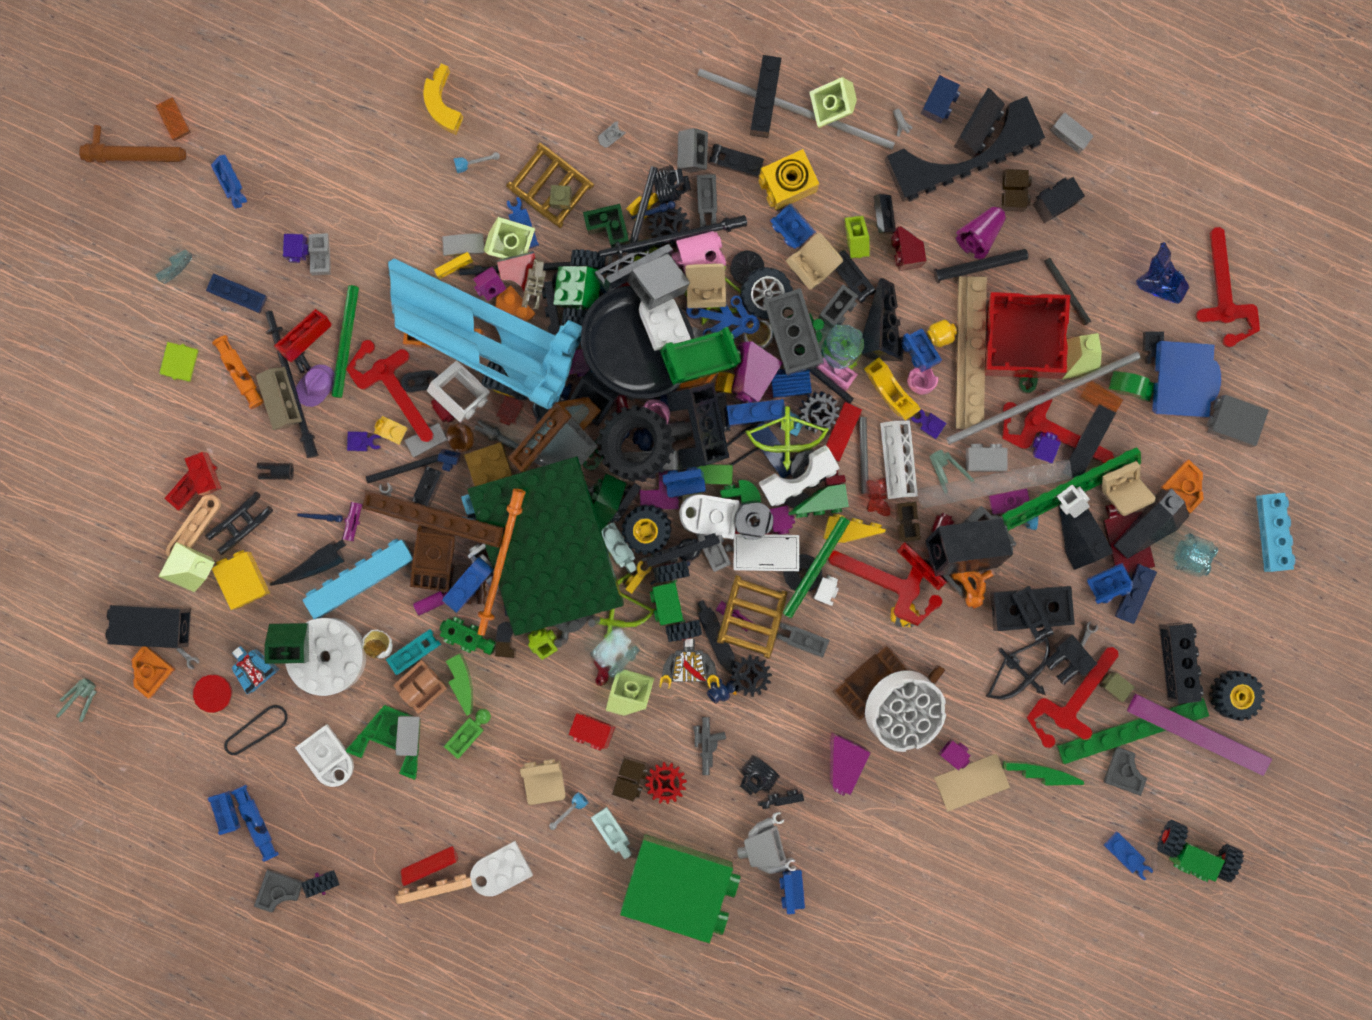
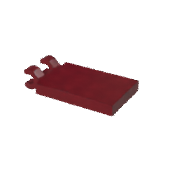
M1113 504L1106 505L1105 509L1108 519L1103 520L1108 543L1113 551L1111 556L1114 566L1123 563L1128 574L1135 571L1137 564L1147 568L1155 567L1150 546L1128 559L1113 546L1142 511H1135L1123 516L1120 513L1117 514V509Z

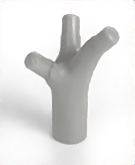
M900 109L894 110L893 114L898 124L896 136L899 137L902 129L909 133L912 126L905 121Z

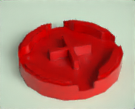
M210 674L196 682L193 689V699L201 710L207 713H216L224 710L230 704L233 690L226 678Z

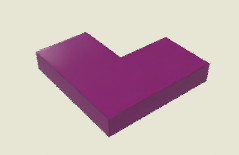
M668 471L659 472V490L640 491V506L644 504L650 506L652 504L656 508L660 507L661 509H679L678 497L669 498L667 487L663 483L662 475H666Z

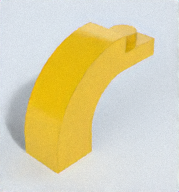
M441 63L439 68H436L433 73L434 80L428 78L425 80L423 90L424 102L433 120L444 130L456 135L463 116L460 112L447 107L442 102V91L451 71L448 66Z
M877 358L864 368L875 389L898 417L900 416L906 421L921 410L919 405L901 388L888 365L880 358Z

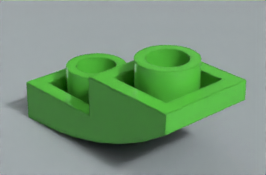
M709 464L697 467L704 473L705 484H732L733 465Z

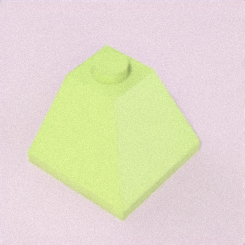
M841 77L809 92L818 128L853 114L857 101L853 82Z
M498 217L489 231L484 251L488 255L502 259L528 253L535 228Z
M1098 333L1067 339V373L1063 379L1082 377L1101 368L1102 351Z
M176 542L159 577L195 592L206 580L215 562L212 557Z
M617 668L606 711L625 716L646 709L654 678Z

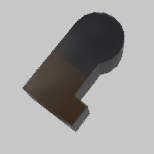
M509 621L502 622L497 628L496 657H516V650L511 649L514 632Z

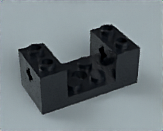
M714 382L688 386L667 393L670 412L688 409L693 438L695 440L694 445L678 450L682 469L707 466L730 458Z

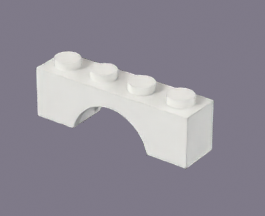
M825 445L809 454L808 468L800 477L784 479L777 474H773L760 481L759 485L771 506H779L786 501V498L802 493V489L817 485L820 479L835 475L836 470L840 468L830 449Z

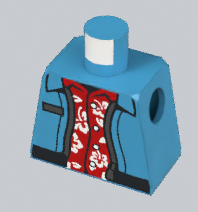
M240 646L232 652L238 660L232 667V670L246 694L253 693L280 670L275 664H264V655L256 649L247 653Z

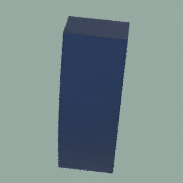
M763 421L756 428L765 425L766 423ZM769 427L751 433L752 437L763 445H781ZM760 449L781 478L785 479L790 475V467L787 471L783 464L785 453H774Z

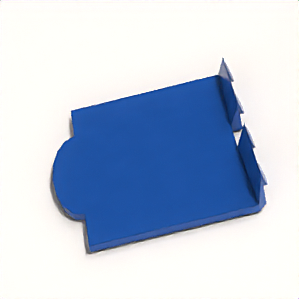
M1159 341L1157 343L1155 372H1158V383H1154L1152 406L1154 414L1210 417L1211 402L1217 398L1221 387L1220 366L1214 360L1215 345Z

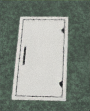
M734 534V570L799 571V535H764L758 540H749L741 534Z

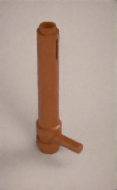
M100 125L93 126L92 143H85V145H81L79 148L80 159L89 163L94 161L98 163H106L107 161L182 162L186 160L187 156L186 150L182 149V147L106 146L105 144H100Z

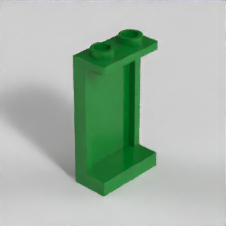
M728 327L723 328L719 332L676 344L669 342L660 349L673 386L736 368L741 363V354L736 349L734 336Z

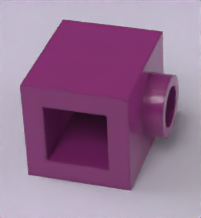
M493 267L473 278L477 284L474 287L480 297L484 295L487 301L506 290L505 285Z
M788 505L770 509L773 515V532H778V535L789 533V529L793 528L792 524H795L794 515L788 514Z
M951 739L938 753L958 771L960 768L964 769L969 764V757L971 756L967 753L969 749L961 742L957 745Z

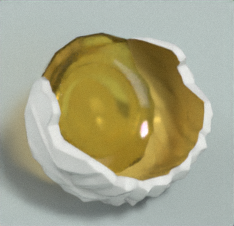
M760 320L758 331L753 334L744 333V341H752L763 349L772 342L774 333L768 321ZM750 323L748 328H752L754 323Z
M378 629L371 630L363 637L362 646L368 657L373 659L385 658L392 651V640L383 631Z

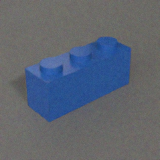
M784 399L726 406L724 408L726 427L757 424L763 421L772 422L785 416Z

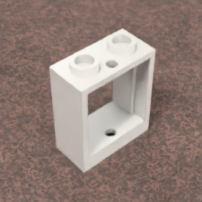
M457 360L435 378L427 389V392L459 422L465 418L467 420L470 419L476 412L475 409L477 407L482 408L488 402L486 398L490 393ZM454 377L477 398L465 410L441 389Z

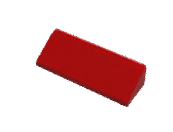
M315 309L275 344L274 348L289 362H293L324 334L332 324L326 315Z
M906 542L899 547L897 552L935 589L939 591L947 583L942 576L935 577L933 568Z
M451 846L401 870L403 886L456 863L459 858L454 847Z

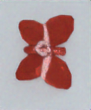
M886 478L879 479L876 483L867 480V488L870 492L868 495L870 500L868 501L867 511H877L882 516H889L890 508L887 502L882 500L887 498L886 495H882L887 492Z

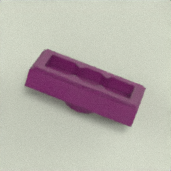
M1027 488L988 496L992 515L1013 510L1023 503L1030 501Z

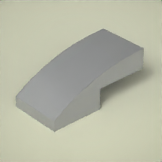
M328 233L309 234L310 274L312 276L331 275Z
M461 234L442 237L444 256H460L466 252L469 254L484 253L483 234Z

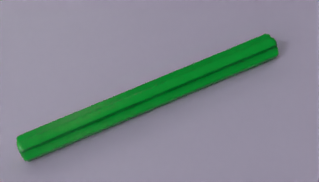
M349 285L347 290L331 393L332 397L342 398L359 292V287Z
M840 517L785 607L783 614L788 618H792L848 527L850 521L847 518Z

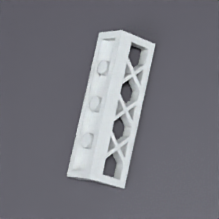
M910 420L880 423L888 499L918 496ZM900 425H904L903 435L901 433ZM903 445L906 447V453H905V454H904L903 448H902ZM905 464L908 466L907 473L905 472ZM907 483L910 485V493H907Z

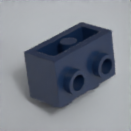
M939 75L920 114L940 124L943 119L947 120L952 111L949 108L952 101L956 103L961 93L957 91L960 84Z

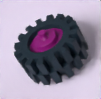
M335 870L321 875L317 872L315 877L301 883L306 898L322 893L323 896L326 894V890L340 885Z

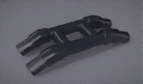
M254 492L239 508L204 535L210 541L226 528L233 537L217 549L221 556L235 547L273 512V509L267 506L254 519L247 512L261 497L260 493ZM242 516L248 525L239 532L232 523Z

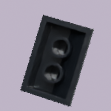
M987 88L954 145L955 148L972 158L977 153L981 154L986 145L983 141L986 137L990 138L995 130V127H993L995 120L999 122L1005 112L1002 110L1005 104L992 89Z

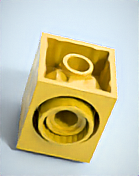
M804 149L761 168L760 179L758 180L761 189H765L767 192L766 199L769 206L774 207L775 211L816 193L819 187V181ZM787 178H793L795 181H789Z

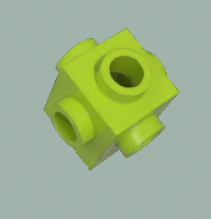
M542 628L528 634L530 641L528 646L541 660L558 650L554 644L557 638L551 629L548 631L547 628Z

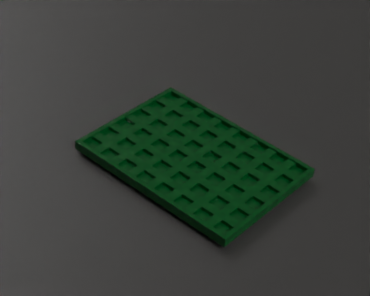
M578 456L467 489L477 520L503 527V535L509 516L506 509L507 505L510 504L513 489H521L526 492L521 506L522 513L516 517L498 584L515 636L624 606ZM485 544L492 568L495 569L500 547Z

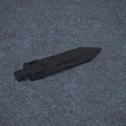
M701 600L697 602L700 612H698L699 620L719 663L730 674L734 675V672L731 671V668H735L733 651L729 643H717L721 625L715 612L712 611L711 607L707 608L705 601Z

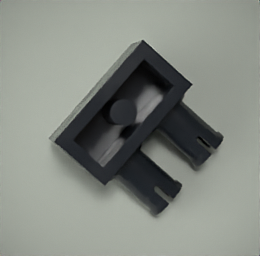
M1068 633L1053 645L1056 652L1044 661V664L1051 671L1063 660L1068 663L1069 666L1056 676L1064 686L1075 675L1084 676L1098 664L1073 634Z

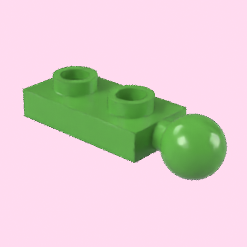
M487 709L478 710L475 720L469 717L444 746L457 759L464 754L484 731L480 725L488 723L491 719V714Z

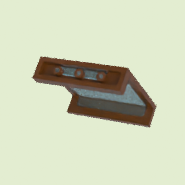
M589 397L556 402L509 456L510 461L520 472H524L570 419H573L584 431L601 410Z

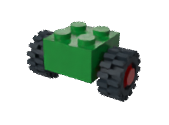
M572 250L570 266L558 267L553 305L565 308L562 325H565L570 320L582 326L588 312L585 309H589L599 298L600 282L594 274L605 267L606 257L600 258L597 251Z
M687 561L653 568L656 583L671 582L652 587L653 591H650L652 603L656 602L657 610H654L656 622L660 621V626L679 622L678 624L665 627L668 642L686 640L702 635L699 620L688 622L683 620L676 586L677 580L675 579L690 576Z
M1172 819L1167 822L1164 830L1161 831V836H1159L1157 849L1158 852L1169 856V860L1174 862V867L1189 875L1191 873L1207 883L1209 879L1216 882L1217 878L1229 883L1236 878L1243 863L1244 854L1242 850L1225 844L1218 851L1219 854L1214 855L1185 841L1188 836L1186 835L1188 833L1186 825Z

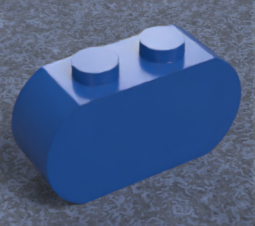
M478 557L444 596L442 601L455 613H458L494 569L481 557Z

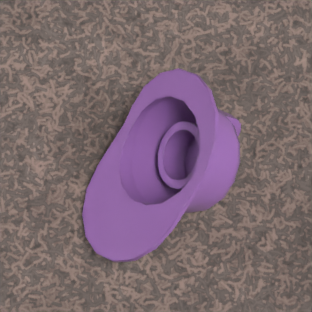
M320 364L313 366L302 377L296 386L301 404L309 407L319 405L330 393L335 374L330 367Z

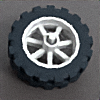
M764 267L750 272L745 277L744 283L741 285L740 297L743 301V306L750 314L758 318L769 319L764 300L771 298L773 294L781 295L793 291L790 285V280L783 272L774 268ZM764 279L773 280L768 288ZM759 281L762 283V289L755 287ZM775 283L778 285L779 291L771 290ZM753 290L760 292V295L754 298ZM764 297L763 307H761L756 301Z

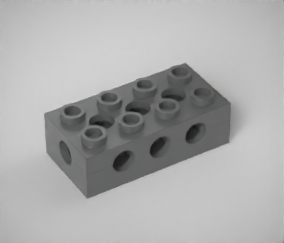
M801 288L765 299V308L786 375L789 376L824 365ZM785 310H791L794 313L791 318H785L782 314ZM791 328H796L799 330V335L791 337L788 332ZM798 346L805 349V353L801 356L794 353V349Z

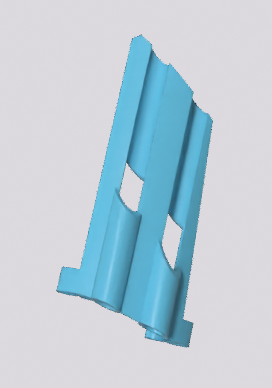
M392 259L388 262L390 296L395 328L512 388L515 392L528 397L530 401L546 409H551L559 401L560 394L564 389L571 369L574 353L581 342V325L568 320L564 326L561 325L559 332L555 336L397 259ZM473 316L494 325L500 335L501 344L475 332ZM479 355L502 366L508 377L480 364Z

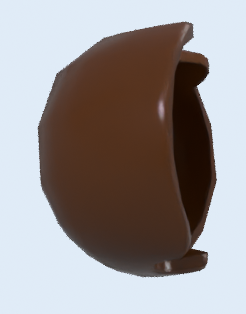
M464 423L450 425L447 429L448 443L453 451H468L473 447L474 434L471 428Z

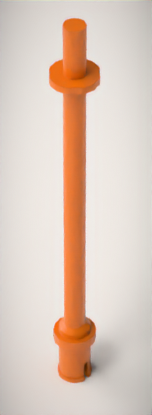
M513 489L510 504L507 505L506 510L509 516L483 611H479L477 614L481 618L477 634L481 636L485 635L488 622L495 618L491 610L516 517L522 513L521 506L526 492L521 489Z

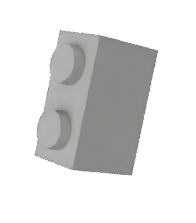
M971 444V447L966 448V472L1007 471V448H1002V444H990V448H983V444Z

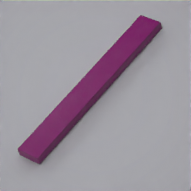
M1138 694L1134 695L1127 709L1133 715L1264 776L1272 761V758Z

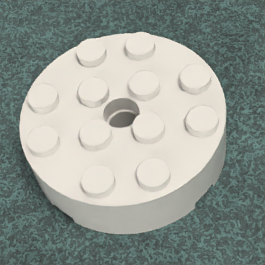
M319 618L306 622L309 623V662L286 664L291 679L302 690L319 696L333 695L350 688L360 678L366 665V646H362V636L351 624L341 619ZM323 652H329V661L323 659Z
M900 671L885 677L874 687L866 703V722L873 734L889 749L899 752H906V750L913 748L919 749L930 743L940 732L946 718V702L942 692L927 677L914 671Z

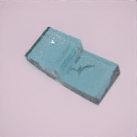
M184 250L169 258L172 266L155 274L158 281L166 284L175 278L188 265L193 257L192 254Z

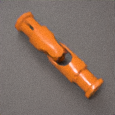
M223 335L215 339L212 345L218 349L223 364L230 372L241 395H244L247 399L248 407L254 409L262 405L264 400L257 392V386L243 365L235 349H232L228 342V336Z

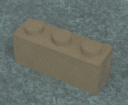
M285 367L270 368L256 375L272 429H285L302 422Z

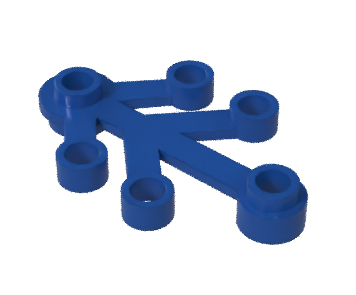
M739 296L731 298V305L737 308L742 318L734 317L727 304L726 307H720L723 314L702 308L687 307L686 310L688 316L692 319L703 317L720 321V323L712 328L705 329L703 336L708 331L716 333L733 324L739 326L732 331L735 339L743 333L753 334L760 327L758 318L747 313ZM735 299H740L738 305L733 304ZM693 309H698L697 315L692 314ZM750 321L754 323L752 328L747 327V323Z

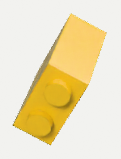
M241 550L233 554L234 558L227 560V558L216 562L217 566L212 568L230 610H236L270 594L252 552Z

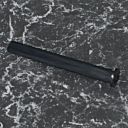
M1021 249L939 270L935 268L934 277L938 284L942 280L1028 260L1029 256L1026 249Z

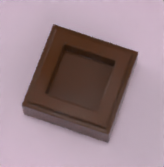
M936 665L927 678L935 685L945 672V669Z

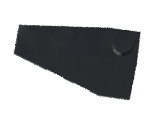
M884 278L879 279L862 334L861 354L872 360L880 358L882 361L901 362L903 361V347L901 344L903 337H899L898 326H901L900 319H897L895 309L898 307L895 286Z
M1172 488L1161 490L1155 496V502L1148 505L1113 546L1128 559L1177 531L1189 517L1185 501Z
M1060 505L1058 506L1065 544L1064 550L1073 570L1094 563L1113 553L1106 537L1089 509H1086L1074 518L1070 513L1066 515Z

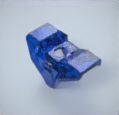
M1165 242L1160 243V249L1152 257L1149 271L1136 280V284L1141 290L1176 304L1183 300L1190 288L1181 271L1175 269L1171 261V252Z

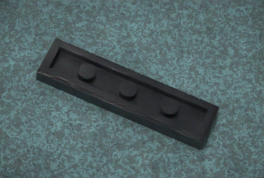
M1100 404L1097 405L1062 473L1072 478L1084 474L1116 412Z

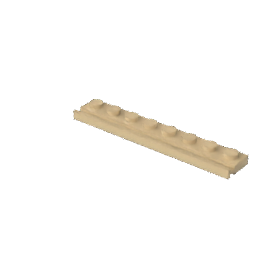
M958 277L955 429H967L984 421L987 277Z

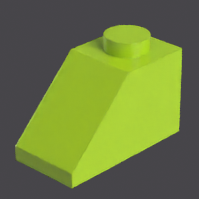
M864 216L844 218L850 258L870 256L869 234Z

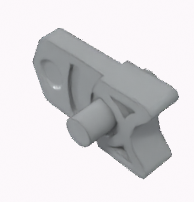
M616 121L598 136L599 143L607 148L625 135L626 132L619 129L618 121Z

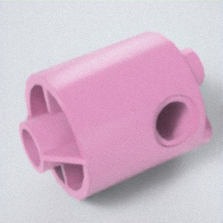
M711 231L676 240L678 252L672 253L671 256L677 266L682 267L683 274L686 275L685 267L687 265L721 263L726 266L724 254L722 255L721 250H719V248H722V243L717 232Z

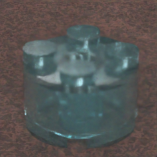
M835 325L821 345V354L825 357L827 363L837 369H845L853 365L864 348L862 332L850 325Z
M1191 533L1186 534L1185 536L1188 538L1185 541L1181 540L1175 551L1174 561H1177V566L1174 565V568L1195 577L1209 575L1212 560L1218 553V547L1214 546L1212 541Z

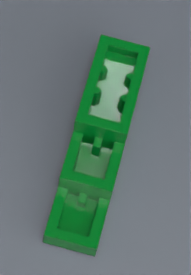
M1003 761L1004 770H1022L1023 777L1041 778V783L1045 786L1084 785L1083 780L1048 766L1028 762Z

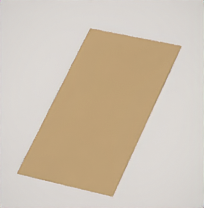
M997 754L968 764L964 769L960 768L959 771L955 769L934 777L947 812L1010 788Z

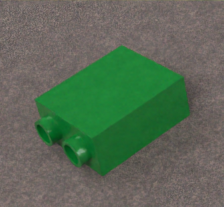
M644 834L620 915L710 944L713 933L723 935L729 912L722 911L721 906L725 895L732 898L735 897L741 875L732 873V861Z

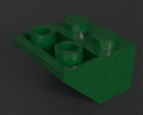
M309 623L269 624L264 644V664L309 662Z

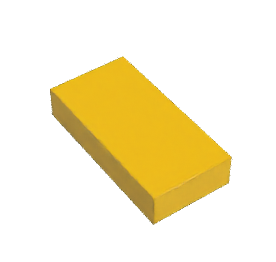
M466 252L434 269L437 277L442 279L456 272L459 268L471 264L473 260L470 254Z

